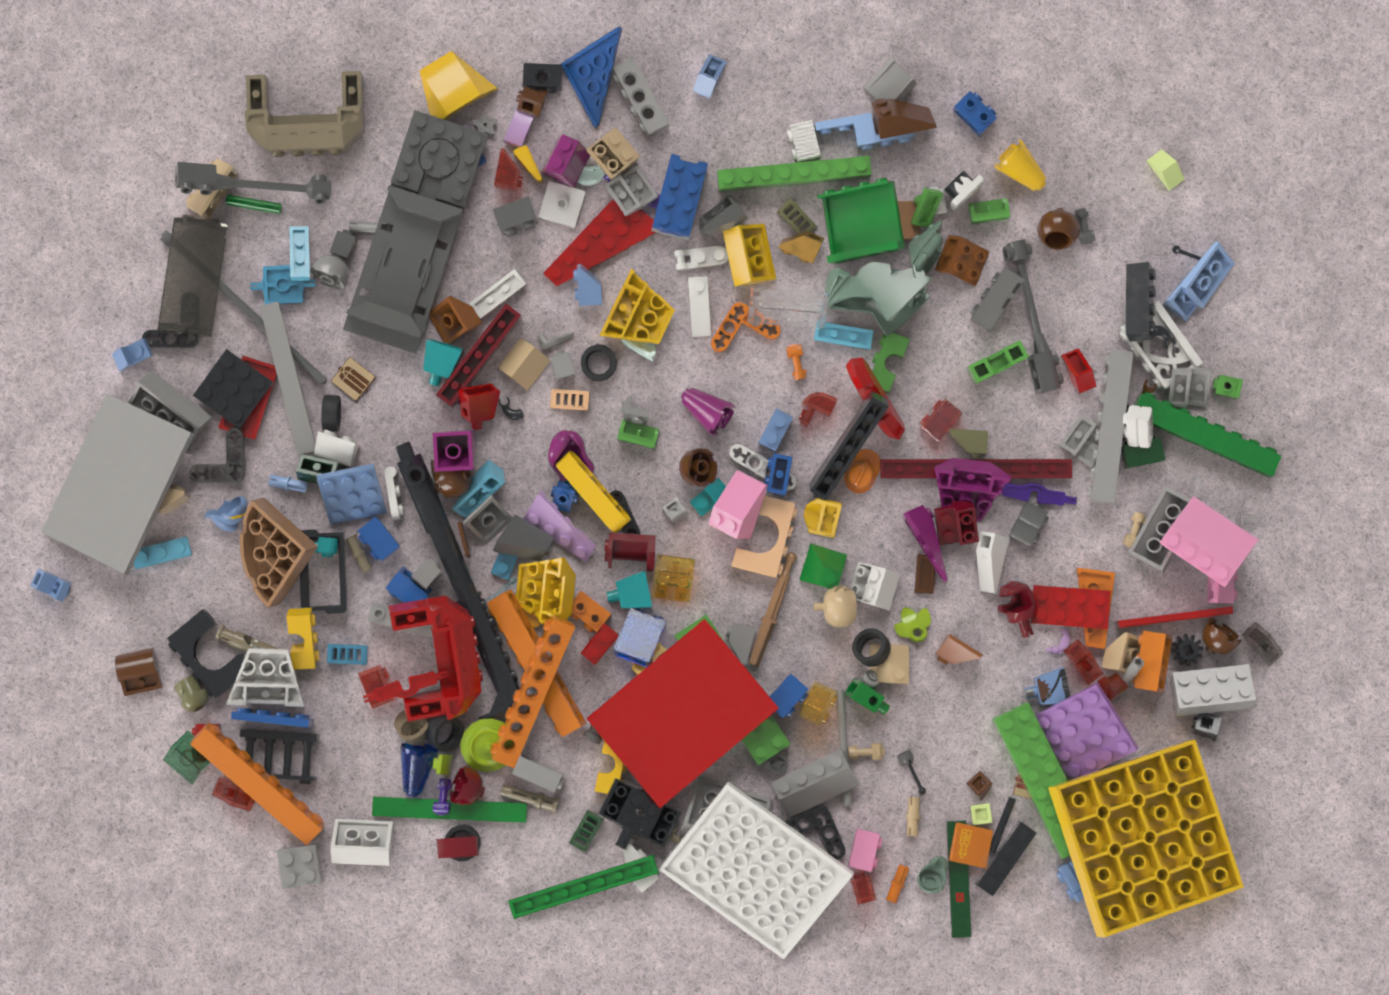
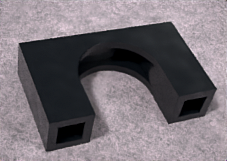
M202 609L167 638L170 642L168 646L173 652H178L182 658L180 660L187 668L190 666L194 671L192 673L194 678L199 683L201 681L206 686L204 689H206L207 694L210 697L219 698L234 685L245 657L243 654H238L225 666L217 670L207 669L200 664L196 656V646L199 640L217 625V622L208 611Z

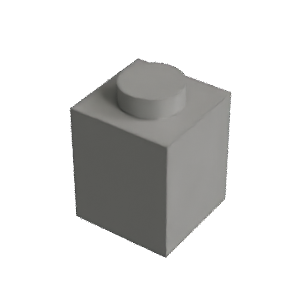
M564 350L553 353L554 356L550 357L557 381L576 376L569 352L565 353Z

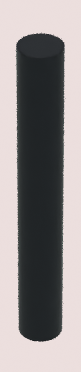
M1009 797L991 841L990 852L996 853L1016 801L1012 797Z

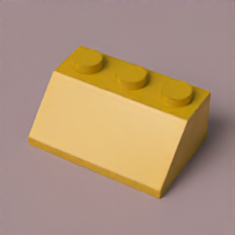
M765 224L738 225L723 231L735 287L777 279Z

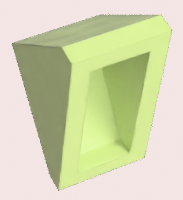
M1161 149L1147 160V163L1169 191L1185 180L1177 161Z

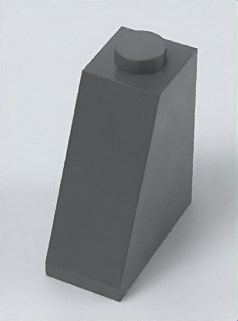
M515 514L496 541L493 551L541 561L544 555L549 556L554 548L551 545L554 537Z

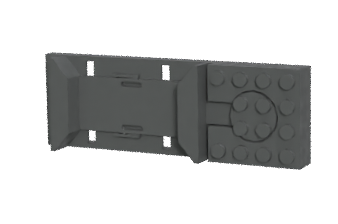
M414 110L351 306L346 312L347 318L343 327L344 331L417 354L488 140V134ZM383 222L393 225L392 232L381 229ZM436 241L448 243L447 249L443 250L435 247ZM361 288L372 291L370 298L359 295ZM415 305L427 309L425 316L413 312Z

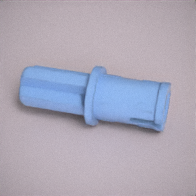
M273 474L270 475V487L273 486L283 488L285 491L293 490L303 493L307 491L308 483L306 481L291 479L290 476L286 478Z

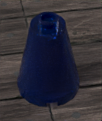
M407 742L401 744L403 791L406 792L407 796L417 797L422 794L433 769L434 757H438L439 751L429 744L424 743V746L410 745Z

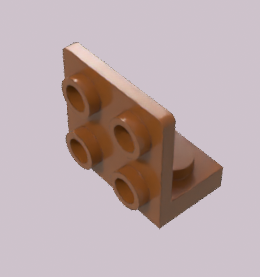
M948 235L935 271L952 275L972 286H976L989 251L963 237Z

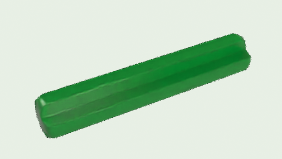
M235 195L226 196L225 202L229 206L281 214L282 204Z

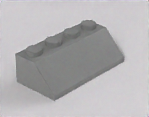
M152 371L138 381L128 402L137 408L193 433L194 437L187 452L206 429L212 417Z
M1165 486L1128 554L1148 567L1164 574L1174 553L1162 546L1160 541L1191 499Z
M842 749L771 782L790 818L860 785Z

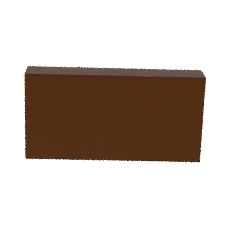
M917 554L914 593L934 594L935 569L926 555Z

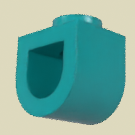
M318 537V541H315V544L318 545L315 553H322V557L333 558V554H337L338 539Z

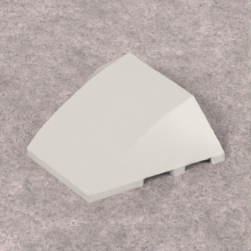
M248 648L226 705L259 703L304 707L288 649Z

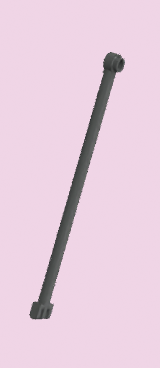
M167 230L161 234L160 240L167 247L172 245L266 332L263 319L172 234ZM291 346L293 358L318 382L325 384L327 382L326 377Z

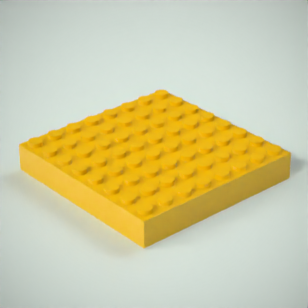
M1195 739L1185 740L1048 787L1097 937H1108L1244 888Z

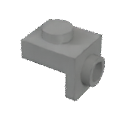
M628 396L626 402L623 401L621 406V413H624L623 420L632 421L634 424L646 423L650 410L631 407L632 396Z

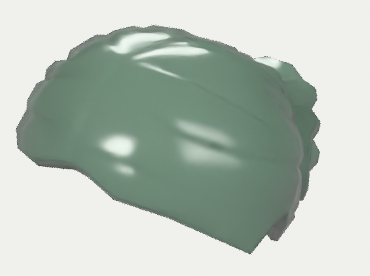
M943 856L933 857L929 864L920 870L917 876V883L920 889L930 894L939 893L943 890L947 879L946 872L949 868V862Z

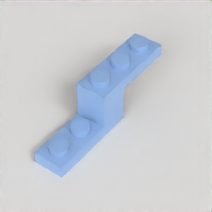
M871 113L816 122L814 125L815 133H820V135L831 134L832 130L839 129V132H844L853 127L857 149L862 148V151L871 150L876 145L888 147L892 145V142L898 141L899 144L911 142L910 139L914 138L913 132L880 139L879 134L875 135Z

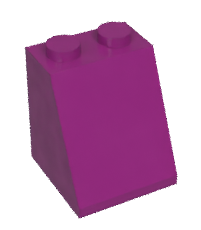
M562 134L557 139L541 173L575 188L590 155L578 140Z
M475 430L432 433L435 472L474 470L476 456Z

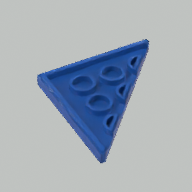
M618 26L561 63L594 128L600 126L622 33L621 26Z

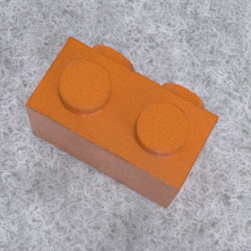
M580 591L573 600L570 616L576 621L580 618L585 622L583 626L592 633L594 630L598 632L612 614L583 591Z

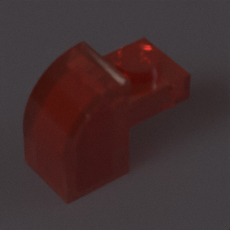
M815 392L808 395L801 404L808 409H803L799 420L802 421L800 425L807 428L815 411L829 418L838 399L823 392Z

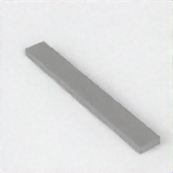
M279 301L261 305L259 307L297 453L300 455L315 451L316 443Z

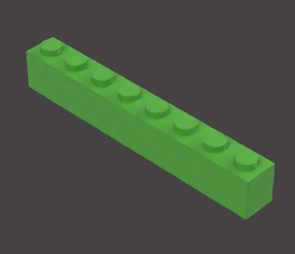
M870 156L717 170L719 192L868 179L872 175Z

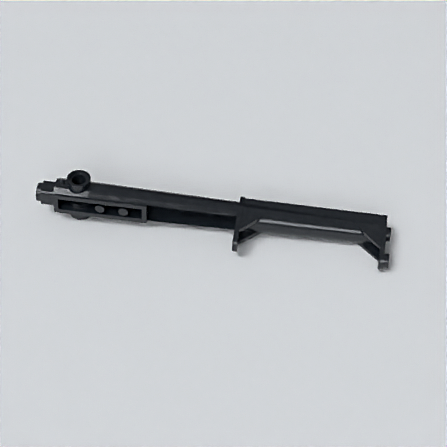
M409 441L396 447L400 462L397 465L424 529L432 538L458 598L456 603L467 609L469 615L474 617L475 627L472 629L473 634L477 636L478 645L476 648L497 693L491 711L478 717V719L493 718L492 716L508 710L509 707L512 708L514 693L520 689L516 683L518 676L514 669H510L508 664L511 662L507 651L503 652L502 638L500 634L496 635L493 627H496L493 617H489L486 612L488 605L486 600L480 597L483 594L482 591L477 592L424 459L421 453L415 454ZM417 470L422 474L419 481L414 478V473Z

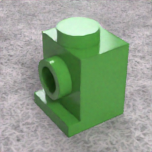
M1218 375L1212 382L1213 394L1236 400L1240 396L1243 379ZM1226 382L1230 384V389L1224 387Z

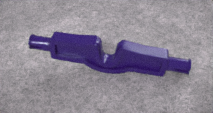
M1006 483L1002 489L1003 497L1025 502L1029 501L1030 493L1036 491L1038 504L1063 506L1064 503L1074 505L1077 503L1076 501H1070L1077 500V497L1066 496L1065 492L1047 490L1044 486L1036 483H1029L1023 486Z

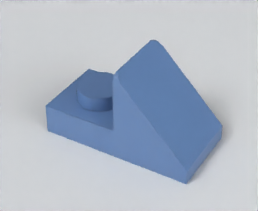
M143 338L126 347L118 348L112 356L119 371H123L152 357L153 354L146 338Z

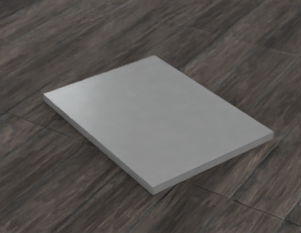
M106 394L41 532L128 575L194 434L112 395Z

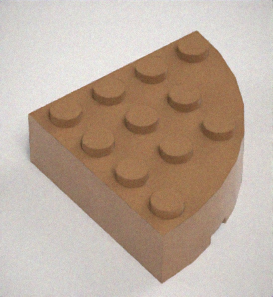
M263 497L251 500L245 512L243 533H240V552L247 578H250L254 586L253 590L258 598L270 608L282 603L318 548V545Z

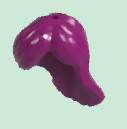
M562 430L554 435L549 447L548 462L551 468L558 474L560 480L567 479L556 467V463L569 451L574 452L592 473L594 472V464L588 458L584 441L577 432Z

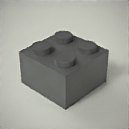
M529 196L493 209L502 236L512 237L518 234L517 231L522 229L528 231L536 227L535 224H538Z

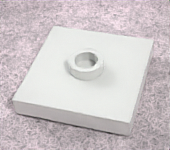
M549 181L538 218L575 228L586 191Z

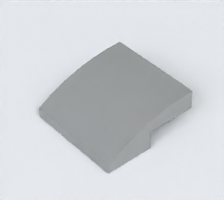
M638 165L622 176L620 174L605 184L626 217L659 198Z
M1172 369L1168 401L1173 403L1175 407L1187 408L1188 405L1207 407L1211 369Z
M1081 414L1060 446L1091 468L1096 464V459H1093L1094 448H1098L1099 441L1095 440L1096 429H1100V427Z

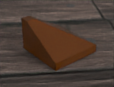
M981 771L966 783L981 800L984 799L993 785Z

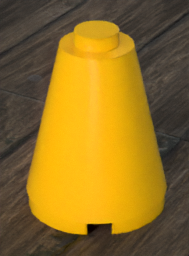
M1018 139L1019 143L1017 145L1011 144L998 158L1001 160L1000 163L997 164L995 162L994 167L1030 190L1035 191L1037 189L1040 191L1046 185L1045 180L1047 177L1025 143Z

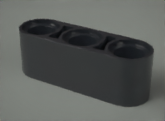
M618 490L610 492L612 496L619 494L622 497L619 505L625 512L630 514L631 520L621 529V532L627 534L628 530L635 529L641 535L624 494Z

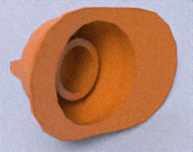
M863 449L858 452L844 475L845 485L850 491L859 494L870 490L880 471V458L878 454L869 449Z

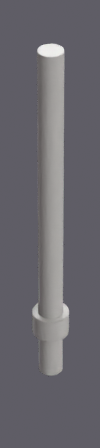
M843 689L836 690L840 749L844 750L848 758ZM853 789L843 793L844 806L852 805L851 790Z

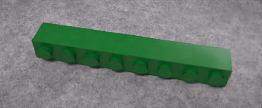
M1145 392V394L1138 395L1134 406H1140V408L1142 406L1151 407L1154 427L1261 475L1273 477L1282 457L1277 454L1276 449L1268 446L1266 448L1259 446L1260 442L1249 439V441L1243 439L1242 434L1235 431L1230 433L1225 430L1226 427L1217 423L1212 425L1207 422L1208 419L1197 415L1196 418L1190 415L1191 412L1187 409L1172 407L1173 403L1169 401H1158L1155 399L1156 396L1151 393Z

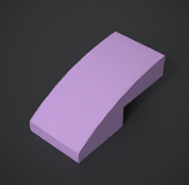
M516 109L504 142L518 148L522 147L535 116Z

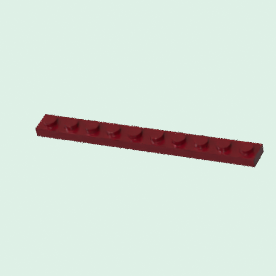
M880 459V479H937L935 466L949 459ZM967 459L991 462L1010 475L1011 479H1072V459Z

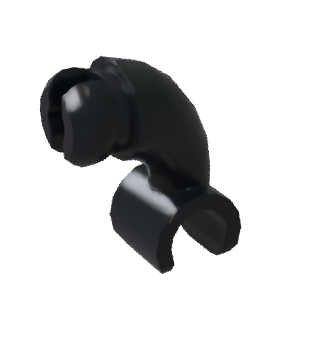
M1156 325V332L1153 333V337L1162 336L1165 339L1163 342L1164 349H1168L1167 341H1170L1174 347L1176 341L1171 338L1168 330L1160 325Z
M508 397L506 405H502L499 398V405L509 419L518 421V419L524 417L521 409L513 410L509 408L510 399Z

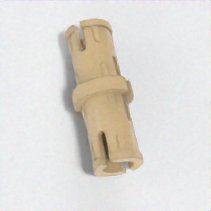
M908 797V813L905 817L907 818L906 836H919L918 827L919 819H921V815H919V797Z

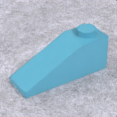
M488 460L474 474L471 487L458 498L452 509L464 518H467L505 483L503 469Z

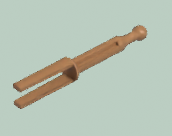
M789 552L786 555L785 567L778 577L765 617L760 619L762 623L749 660V664H752V666L759 668L774 625H777L775 620L790 580V571L793 563L797 560L794 552Z

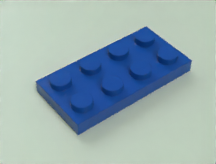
M242 707L237 708V711H232L231 719L299 727H313L314 719H309L307 714H295V717H291L289 712H276V715H273L270 710H257L254 713L251 708Z

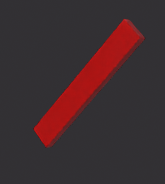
M1233 606L1118 620L1116 621V627L1125 628L1233 614L1234 611Z

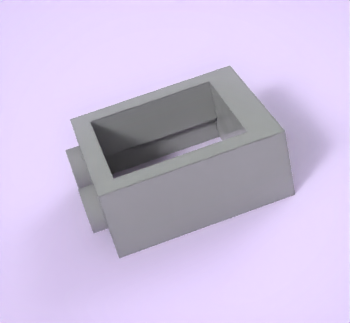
M524 755L519 756L512 772L513 775L554 793L557 789L561 790L565 782L563 772Z

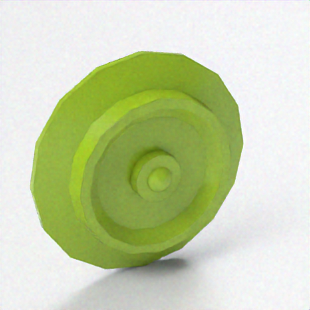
M493 718L480 719L472 723L464 731L460 744L461 754L466 763L474 769L483 772L496 771L506 766L494 761L490 753L492 744L494 742L497 743L499 738L498 731L500 726L505 724L504 722ZM507 740V741L504 743V746H505V747H510V746H512L513 741H512V740Z

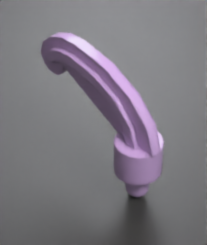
M1066 629L1061 630L1063 637L1058 647L1052 646L1047 648V652L1061 654L1066 650L1070 639L1069 632Z

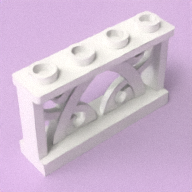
M1158 300L1154 303L1156 314L1153 317V321H1155V325H1160L1167 329L1171 338L1175 339L1176 345L1174 347L1179 348L1178 354L1174 352L1176 358H1173L1172 355L1173 346L1171 342L1167 351L1169 358L1150 354V340L1130 342L1126 336V324L1119 328V336L1124 342L1130 344V351L1134 352L1135 358H1140L1143 370L1147 374L1150 372L1154 378L1152 382L1156 383V387L1158 389L1161 388L1163 391L1171 385V378H1163L1160 374L1161 369H1165L1168 373L1169 365H1172L1173 369H1177L1176 364L1188 361L1191 365L1188 368H1196L1203 362ZM1151 362L1158 364L1156 368L1153 366Z

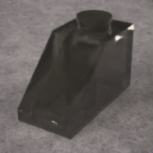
M1254 622L1242 634L1248 645L1269 666L1283 654L1271 634L1257 622Z

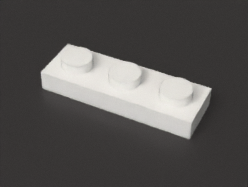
M514 269L470 302L469 305L475 309L479 318L483 319L526 286V283Z

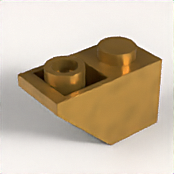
M804 231L782 239L778 248L782 249L781 251L787 255L793 254L799 257L802 262L813 263L824 238L810 231Z

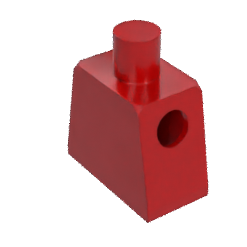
M491 383L459 389L461 415L471 423L473 430H481L483 428V421L492 420L495 417L500 390Z

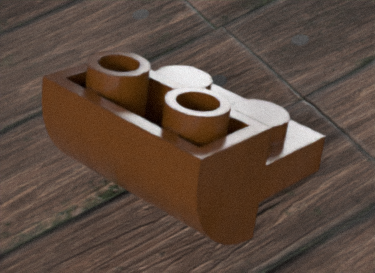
M154 647L115 657L117 679L121 683L124 696L162 688L163 684L158 670V661Z

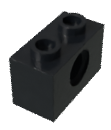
M524 63L523 89L527 87L536 91L546 90L547 93L551 94L562 91V65ZM540 75L548 77L544 83L538 82L537 79Z

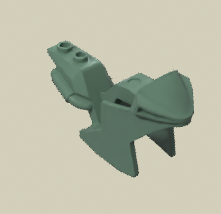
M942 222L932 223L923 234H918L911 240L908 253L911 268L907 270L891 269L890 264L875 261L860 268L856 276H851V274L841 268L831 269L825 281V305L831 310L839 309L873 314L886 336L898 330L930 297L926 290L927 284L932 279L925 275L929 273L942 252V247L940 246L943 241V237L940 235Z

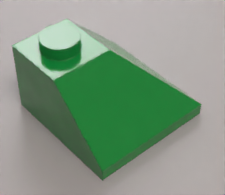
M810 543L799 580L827 589L838 586L847 554Z

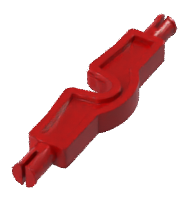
M445 669L437 673L430 671L424 674L409 676L408 683L410 687L408 690H404L400 681L396 680L374 689L373 693L363 695V699L371 697L364 700V702L367 703L374 700L381 702L393 697H411L420 689L437 684V680L449 677L448 674H445L447 670Z

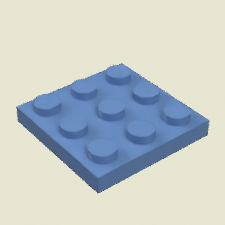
M374 463L317 475L318 485L330 525L387 513Z

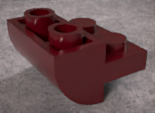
M952 501L950 506L934 509L940 546L958 542L960 546L979 542L975 507L973 504L966 501Z

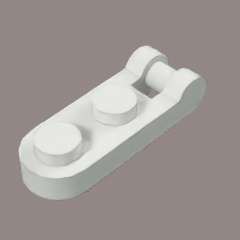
M722 246L674 251L678 262L676 264L677 271L720 266L728 260L727 250ZM686 256H690L691 263H685Z
M389 466L385 469V479L392 520L396 521L401 520L404 510L403 505L399 504L398 497L401 496L400 486L396 485L395 482L398 472L394 467Z

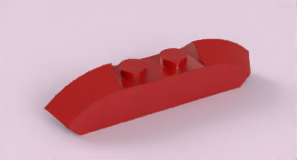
M863 357L850 359L846 364V368L863 401L871 390L888 400L889 407L878 422V426L889 438L900 440L906 430L904 423L867 361Z

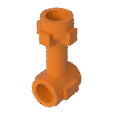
M797 343L789 345V347H786L788 359L792 358L795 371L792 372V375L795 377V381L806 379L807 371L802 369L800 356L803 355L801 344L797 345Z

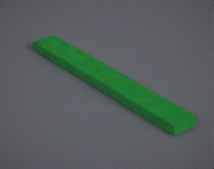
M373 796L372 816L526 823L527 803L476 801L471 805H458L447 800L446 802L451 804L450 814L443 816L433 813V803L439 802V799Z
M652 854L510 899L508 903L513 918L516 919L659 874L660 872L655 856Z

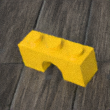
M312 608L288 609L286 616L288 634H298L304 639V642L301 644H292L290 654L293 669L316 668L317 661H320V651L316 650L318 633L314 632L316 615L312 614Z
M604 741L602 753L611 755L614 758L615 768L609 773L598 772L595 792L608 794L614 779L621 780L622 773H626L627 768Z

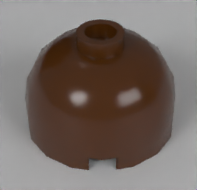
M703 448L687 451L679 462V472L682 479L689 485L705 487L709 482H713L718 466L717 461H714L712 457L714 456L713 453Z
M471 470L435 472L436 484H440L442 488L440 492L445 497L455 498L469 490L472 484Z
M1211 618L1202 631L1203 642L1207 645L1205 647L1206 650L1213 655L1216 653L1227 655L1233 652L1242 641L1241 639L1237 640L1239 635L1224 623L1223 626L1216 623L1217 619Z

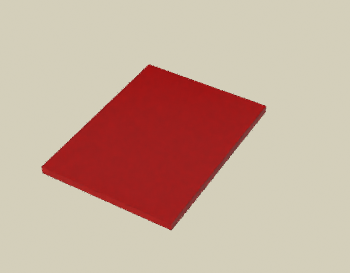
M703 619L586 719L658 807L662 808L775 713L779 707L707 620Z

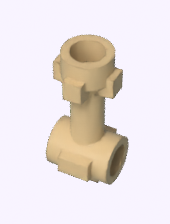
M1135 512L1132 515L1131 520L1134 523L1131 533H1126L1123 541L1126 547L1131 548L1141 523L1144 524L1146 521L1145 514Z
M872 743L871 748L857 749V745L848 747V758L852 760H858V756H872V760H882L883 755H885L883 743Z

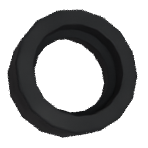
M596 344L590 346L581 356L582 371L593 381L601 382L608 380L613 376L617 368L614 352L605 345ZM595 352H603L610 359V367L603 374H595L588 368V359Z
M324 395L321 411L322 430L338 432L341 423V398L339 395Z
M869 628L861 631L855 637L852 643V651L854 656L864 666L875 667L884 663L891 652V644L889 639L880 630ZM878 638L881 641L878 652L870 657H864L862 655L863 646L867 641Z
M446 715L436 716L428 724L426 740L429 745L437 750L450 752L460 744L464 733L463 724L457 718L448 720ZM450 722L452 725L450 736L444 742L439 743L438 734L440 729Z
M466 824L457 825L451 828L445 835V838H452L456 833L464 831L471 836H478V848L480 849L481 838L477 830L472 826ZM475 856L456 857L452 859L459 862L468 861L474 858Z

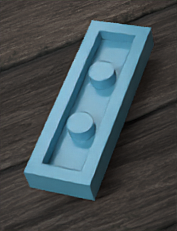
M289 226L290 281L310 280L309 226Z
M817 321L814 341L870 350L874 330Z
M188 537L141 548L134 561L135 569L192 556Z

